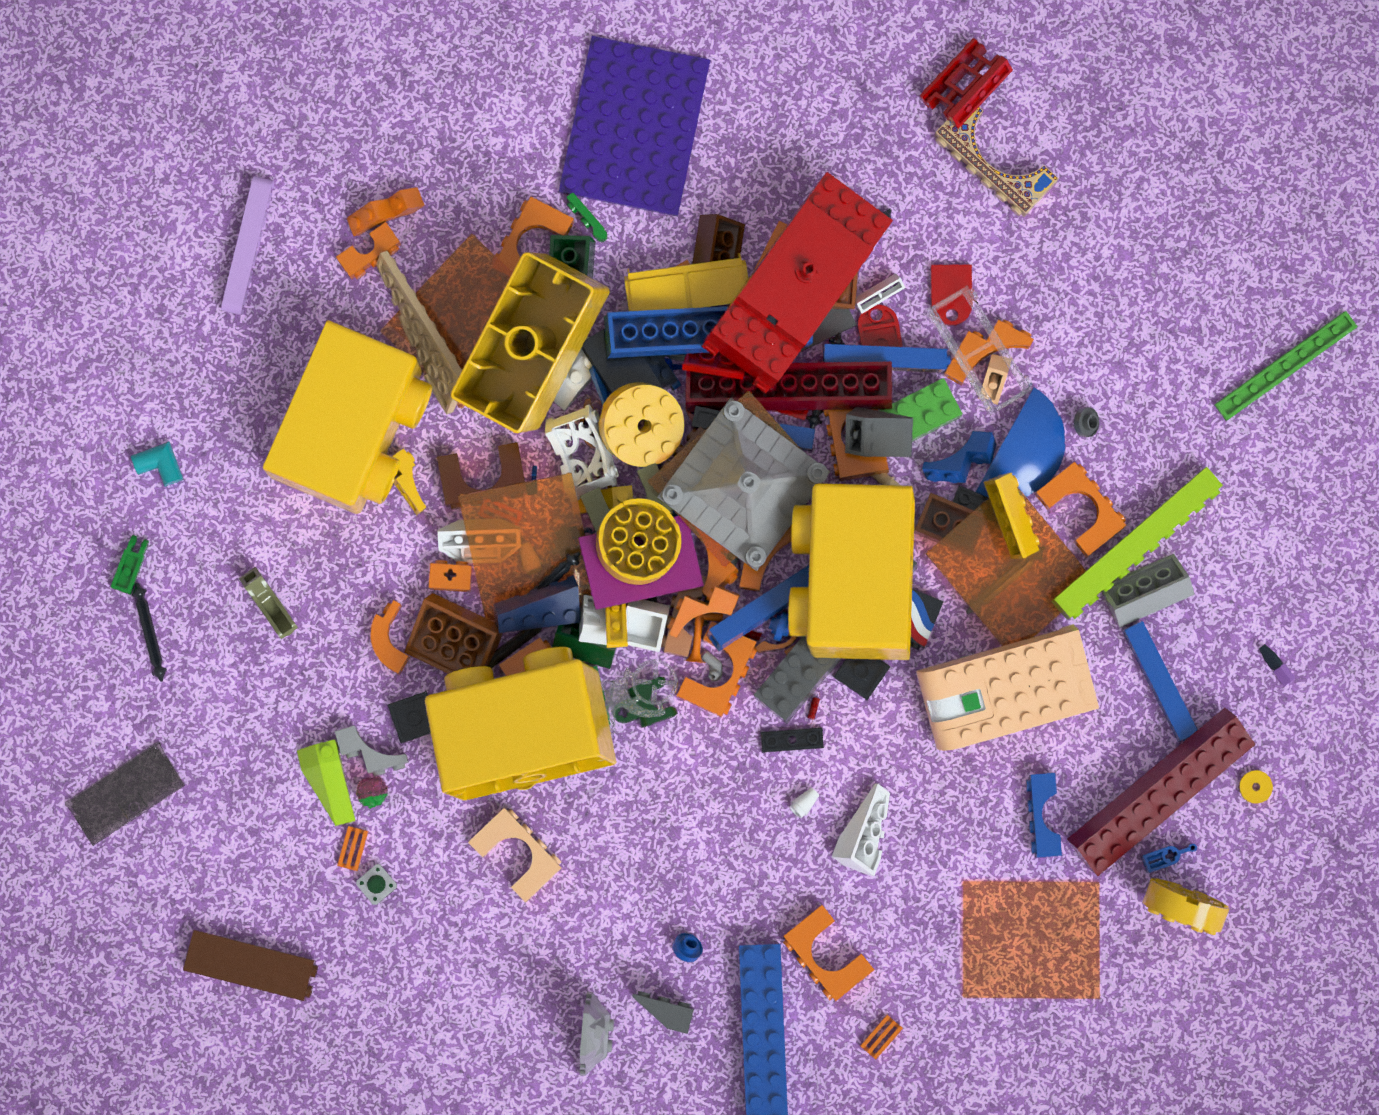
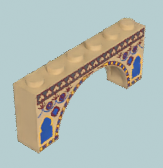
M980 107L959 129L951 121L946 120L935 132V137L937 138L935 141L942 148L947 147L951 151V156L959 162L961 160L967 165L965 167L967 171L972 175L977 174L981 178L980 182L989 189L991 187L997 192L995 194L996 197L1002 202L1007 201L1011 205L1010 209L1016 215L1025 217L1057 183L1059 178L1045 165L1030 174L1010 175L1000 172L988 164L980 154L975 141V126L984 111Z

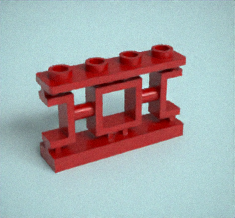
M975 38L964 46L960 53L950 61L947 67L920 94V98L925 106L930 107L932 110L939 103L947 107L943 114L958 129L1013 71L1008 60L1003 56L997 54L991 61L983 57L987 50ZM975 59L977 64L973 68L968 66ZM984 67L988 68L983 76L979 73ZM966 74L973 77L972 82L964 90L955 86ZM946 89L950 90L946 97L941 95ZM959 96L961 100L956 105L952 103Z

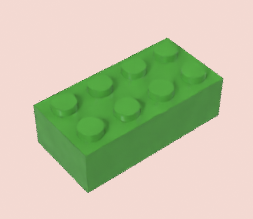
M944 378L893 403L892 409L879 410L913 417L912 442L962 416V412Z

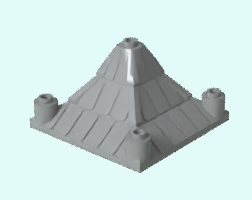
M730 398L657 498L755 571H758L791 526L793 507L795 505H806L812 497V487L815 484L824 482L830 471L823 464L815 461L745 409L740 402Z

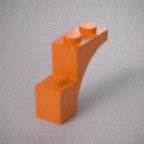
M417 187L403 189L387 199L370 201L346 219L353 236H359L382 223L413 214L425 206Z
M717 585L715 590L711 588L706 599L710 601L709 604L688 595L684 599L680 598L676 606V610H679L677 617H672L668 629H671L669 635L677 638L683 627L690 620L705 613L718 612L732 615L740 594Z

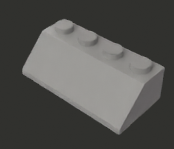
M1175 554L1125 575L1121 580L1117 578L1112 582L1114 586L1106 593L1103 590L1101 591L1119 627L1130 624L1195 595L1190 577Z

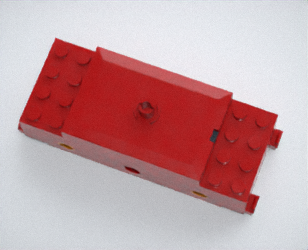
M826 172L705 338V342L701 347L714 356L720 352L754 377L755 380L752 384L766 394L769 389L779 382L798 353L807 344L893 220L830 173Z

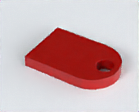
M972 264L931 265V309L934 317L940 323L947 326H956L966 321L972 311ZM949 310H954L957 312L958 318L950 321L947 319L946 313Z
M877 304L861 313L858 320L861 345L903 347L898 318L892 309L885 305ZM873 310H879L882 313L880 320L875 321L871 318L870 314Z

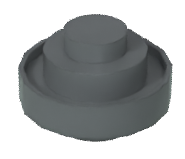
M1091 407L1080 408L1074 417V428L1081 437H1093L1099 429L1098 413Z

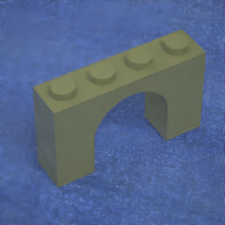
M654 463L637 470V475L647 499L661 504L673 515L674 510L657 498L666 486L657 464ZM600 488L580 496L596 534L601 522L610 511Z

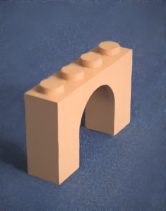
M503 808L468 843L484 858L504 839L518 838L526 842L532 852V864L529 870L511 888L524 902H527L562 869L559 866L561 861L554 853L550 856L545 851L547 846L540 839L535 841L531 836L533 831L525 823L521 826L516 821L519 817L511 808L508 811Z

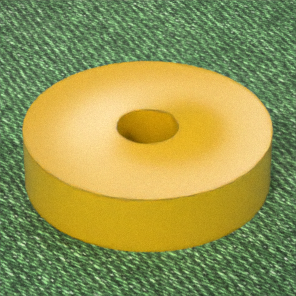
M1250 771L1239 782V792L1243 799L1249 803H1262L1272 794V781L1262 771ZM1254 783L1259 785L1258 791L1253 790L1252 785Z

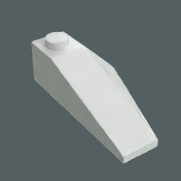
M874 784L840 835L832 855L842 865L870 876H875L881 859L882 851L878 850L879 838H884L885 831H882L881 821L887 817L890 793L879 784Z

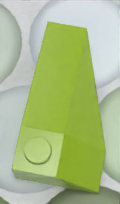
M337 740L326 741L297 750L301 771L335 826L356 821Z

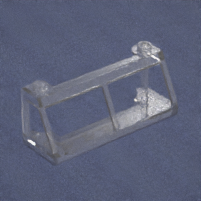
M966 286L928 308L925 314L930 322L935 324V329H937L976 392L980 402H983L984 409L990 417L1031 392L1032 389L1030 387L1033 384L1027 375H1022L977 302L979 297L973 288L969 289ZM961 295L965 296L991 338L990 342L966 356L963 355L937 313L938 309ZM991 345H995L1022 389V392L997 407L967 359Z

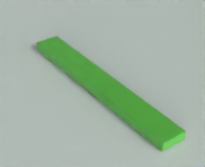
M1344 311L1221 399L1214 406L1225 421H1228L1358 326L1347 311Z

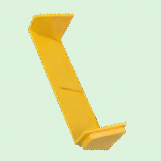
M738 253L739 258L632 273L629 272L628 268V276H624L628 310L703 308L730 304L748 280L746 261L742 260L740 253Z

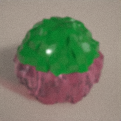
M368 777L358 782L356 795L363 806L372 809V807L379 806L385 801L386 796H388V786L381 777H374V779Z

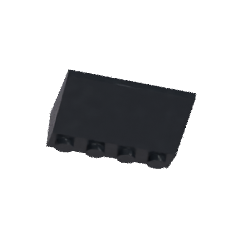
M605 328L586 339L581 347L610 394L618 388L634 382L652 384L667 391L678 381L662 355L607 358Z

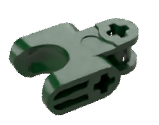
M658 677L627 689L630 699L616 704L613 711L615 720L624 724L638 719L641 728H645L675 717L678 714L676 708L667 707L659 709L651 703L653 692L664 687L666 684L665 677ZM624 707L625 710H629L626 718H623L622 715H618V713H620V708Z

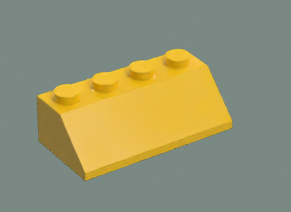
M1011 472L984 481L1011 559H1022L1039 551V539L1032 531V519L1029 514H1026L1024 508L1026 506L1025 500L1017 489L1019 486L1017 478Z

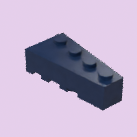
M574 575L567 577L566 580L561 582H552L549 584L550 586L542 589L530 590V593L523 596L517 595L495 603L494 619L498 632L506 633L579 623V589Z

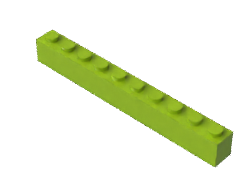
M1208 467L1201 470L1051 602L1067 620L1071 617L1075 620L1084 612L1082 608L1086 604L1091 606L1099 599L1097 595L1102 590L1106 593L1114 586L1112 582L1117 577L1121 580L1130 572L1127 568L1132 564L1137 566L1145 559L1143 555L1148 550L1152 553L1160 546L1158 542L1163 537L1167 540L1175 533L1173 528L1178 524L1183 526L1191 519L1188 515L1193 511L1198 513L1206 506L1203 503L1208 498L1213 500L1221 493L1219 488L1223 484Z

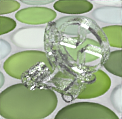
M658 659L648 660L640 664L634 673L630 672V668L627 667L623 678L612 681L605 679L601 682L602 691L606 693L605 706L611 736H613L616 730L615 715L618 708H624L636 716L647 718L666 714L662 704L671 700L678 688L677 674L668 663ZM654 663L653 678L655 680L658 678V664L667 666L674 677V681H658L659 685L674 686L669 696L661 701H657L656 685L652 686V701L641 697L636 687V684H652L651 680L637 679L640 670L649 664ZM628 677L632 678V687L636 694L634 699L631 698L628 691ZM609 683L610 688L605 690V685ZM641 700L649 705H657L658 710L644 709L636 703Z

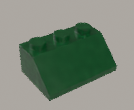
M551 235L549 255L593 279L596 241L591 236Z
M579 623L558 625L552 648L568 647L572 650L573 658L608 669L611 668L617 651V647L607 648V645L580 642Z

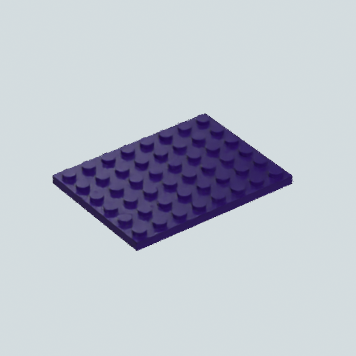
M592 36L559 193L567 195L574 193L577 197L678 217L710 59Z

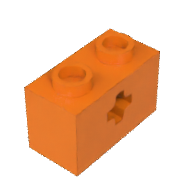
M435 560V563H430V590L471 592L472 566H469L468 562L456 561V565L447 564L448 561ZM453 571L456 577H452V580L449 581L445 574Z

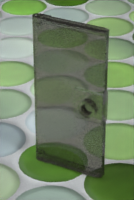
M157 741L71 799L65 801V806L68 807L86 837L94 846L184 787L185 784L165 754L161 743Z

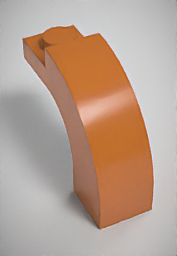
M393 600L391 604L388 602L382 612L385 614L384 617L375 615L371 625L370 636L373 650L378 659L388 669L400 675L410 657L393 647L389 638L390 626L402 607L400 603Z

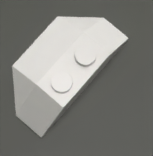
M580 349L553 401L564 411L592 381L589 372L592 364L582 349Z
M501 518L457 520L437 531L439 551L446 553L456 561L468 563L503 562L516 549L518 550L521 547L520 526Z

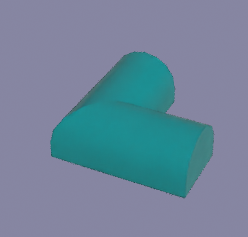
M170 441L131 455L138 475L158 468L164 487L184 480Z

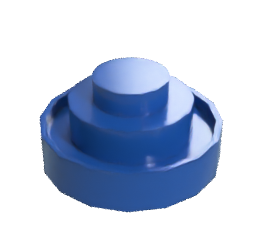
M783 611L782 616L777 615V618L772 617L768 629H771V634L775 635L773 640L780 642L782 636L788 637L787 612Z
M689 933L679 934L672 943L675 955L685 962L698 960L703 952L699 939Z

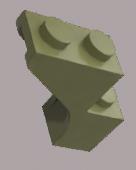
M256 567L239 578L280 639L291 635L298 628L284 605Z

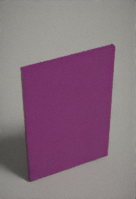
M681 515L673 517L676 523H678L681 532V549L673 566L660 579L642 585L624 583L614 578L605 570L596 551L597 534L578 537L595 610L703 587L701 569L699 568L688 520ZM634 537V542L638 546L644 545L642 538Z

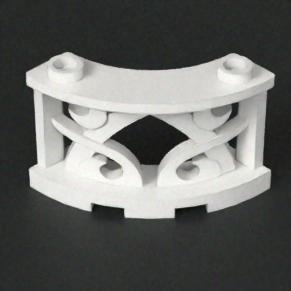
M590 404L586 405L583 409L554 419L551 417L545 420V435L549 439L556 456L560 454L563 465L560 468L563 478V489L573 502L580 500L581 495L596 488L601 489L612 485V487L616 486V477L619 476L612 454L604 446L599 434L598 422L600 416L596 410L592 409ZM585 418L589 427L585 428L583 422H580L578 425L579 430H577L574 421ZM566 424H569L570 429L559 428ZM573 437V445L569 447L566 441H572ZM579 438L591 443L596 448L589 467L584 461L573 459L571 455L579 446ZM580 465L583 468V470L580 469L577 473L576 466ZM603 468L605 477L593 480L592 473L595 476H601L599 471Z

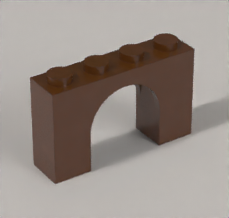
M518 442L498 446L501 475L495 485L484 490L471 488L464 482L457 453L437 457L446 507H451V510L463 508V504L471 503V506L481 505L485 499L497 502L502 501L503 497L511 496L512 499L523 497V493H527Z

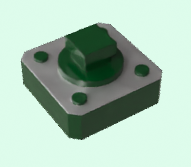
M376 864L356 882V885L373 905H378L397 888V883L380 864Z

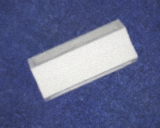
M895 273L858 295L855 302L858 312L864 313L904 289L905 286L901 278ZM895 283H898L896 286L881 294L883 290L887 289ZM877 295L876 298L872 299L862 306L860 305L868 299L872 298L873 296Z

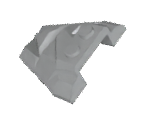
M587 992L583 1011L580 1076H586L595 1068L596 1064L607 1057V1052H612V1040L608 1039L609 1031L613 1032L614 1019H610L611 1014L602 1006L593 992Z

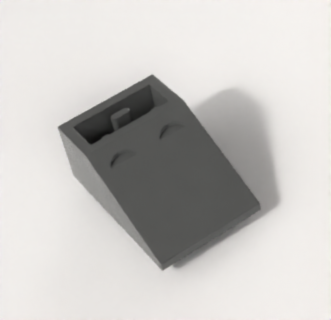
M855 407L846 414L845 453L864 457H911L913 417Z
M638 991V994H633L632 997L667 1029L688 1034L694 1009L690 1008L691 1004L680 1001L678 1005L671 1004V999L658 996V1000L652 999L649 993Z

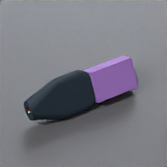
M1265 644L1259 648L1265 662L1274 670L1273 673L1284 686L1295 679L1285 663L1282 664V661L1274 651Z

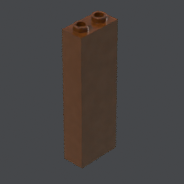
M193 930L183 971L306 1001V998L311 997L313 986L310 985L312 977H316L318 965H315L316 960Z

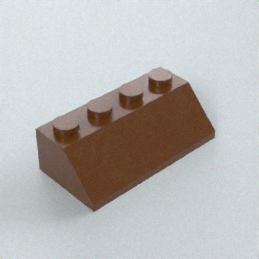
M719 214L700 215L692 264L739 258L738 253L741 254L745 224Z

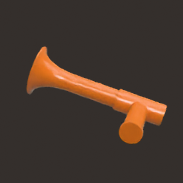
M705 613L695 617L692 652L690 657L684 661L706 663L702 660L700 654L702 626L704 620L721 622L723 619L722 613Z

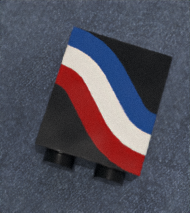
M912 589L910 647L919 650L920 647L925 648L944 601Z

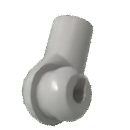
M707 651L702 660L709 665V679L711 681L720 680L722 677V663Z

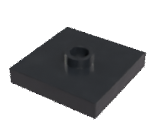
M845 659L833 678L865 700H868L891 666L881 659Z
M427 691L388 704L401 744L431 734L425 706V698L428 696Z

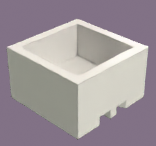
M584 595L580 607L579 641L607 645L605 608L595 610L592 596Z
M647 600L628 603L626 609L628 645L660 652L670 606Z

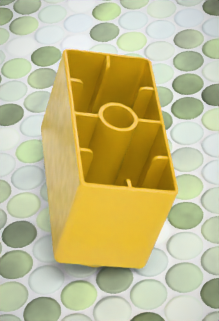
M523 253L451 391L452 399L514 433L539 429L610 293L609 288L548 254Z
M327 320L263 464V470L275 481L354 514L361 513L367 499L377 504H382L393 486L400 465L399 459L387 455L400 424L411 429L417 427L432 392V384L420 380L422 370L416 357Z
M818 483L812 487L811 505H795L793 507L791 528L792 553L810 554L808 587L790 588L788 630L790 636L806 637L808 648L813 657L881 660L910 659L915 499L912 486Z
M553 647L527 654L523 658L524 672L494 679L491 667L478 666L447 674L444 677L446 691L430 694L425 698L442 793L465 801L615 765L617 761L598 671L579 659H573L570 648Z

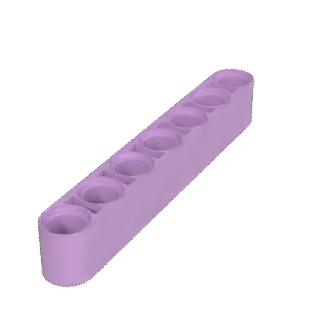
M256 176L252 179L222 301L221 310L224 312L242 315L244 312L242 307L246 304L249 291L247 287L251 283L253 275L252 266L255 267L258 254L256 250L260 246L263 234L261 229L265 226L268 213L266 209L270 205L272 197L271 188L274 189V180Z

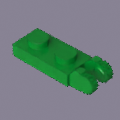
M574 193L568 195L567 201L569 203L566 204L567 207L574 214L577 212L582 217L580 221L587 229L589 227L593 229V237L597 241L604 243L608 237L605 228Z
M135 535L131 536L127 548L124 549L110 587L129 595L132 593L149 545V540L144 539L139 553L132 552L137 542V536Z

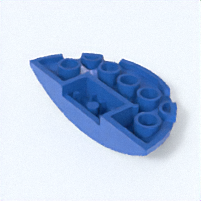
M1035 387L978 486L976 493L989 498L984 481L1012 472V475L1017 478L1019 484L1017 487L1018 492L1025 498L1050 482L1058 471L1064 457L1066 445L1064 424L1054 404Z

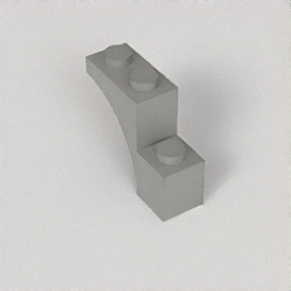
M356 726L335 731L341 755L347 756V759L359 756L358 752L362 751L368 774L373 773L374 777L385 774L386 769L393 768L394 771L406 768L405 764L409 763L406 754L386 755L371 749L360 737Z

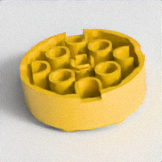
M644 382L629 383L615 390L602 406L603 409L598 422L601 440L613 456L629 465L646 467L654 463L659 464L675 452L682 440L684 433L682 409L677 400L660 387ZM644 419V426L642 429H638L639 421Z
M640 498L626 500L611 509L601 522L596 535L597 555L605 570L614 578L634 585L648 584L664 576L677 560L681 549L680 528L670 514L671 512L655 501ZM634 537L642 538L644 545L638 546L634 542Z
M1151 878L1142 901L1148 907L1147 911L1150 913L1162 914V918L1174 923L1176 921L1183 925L1188 924L1191 925V929L1200 933L1204 931L1211 935H1216V932L1222 931L1230 909L1228 905L1194 889L1193 891L1188 890L1180 884L1159 878Z

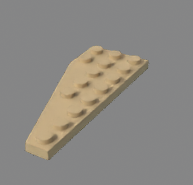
M388 251L382 252L379 255L376 266L385 287L391 289L393 305H398L401 316H399L400 322L410 345L416 347L418 356L416 359L419 365L423 364L427 373L424 375L426 382L432 384V392L446 415L452 413L457 401L452 399L451 391L463 369L458 365L455 355L446 346L445 339L438 333L435 323L428 317L425 307L418 301L415 291L408 285L405 275L398 269L395 259L390 256Z

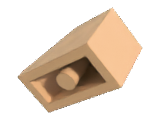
M991 354L978 397L979 400L998 405L1011 359Z

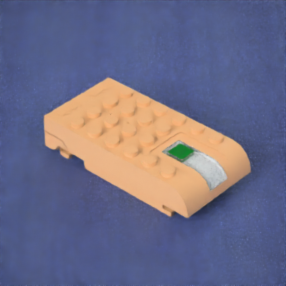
M1074 624L1062 627L1054 632L916 671L935 745L938 750L942 751L966 747L1099 709L1080 632Z

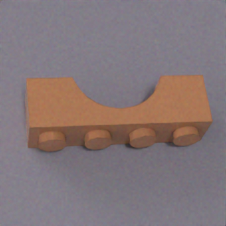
M702 576L703 584L705 585L707 577ZM703 587L680 591L677 593V596L673 595L670 607L674 608L672 616L668 615L667 628L672 617H677L679 610H676L679 599H684L686 595L702 599ZM683 628L676 638L669 635L671 631L669 629L668 636H663L661 647L665 648L664 653L688 658L693 637Z

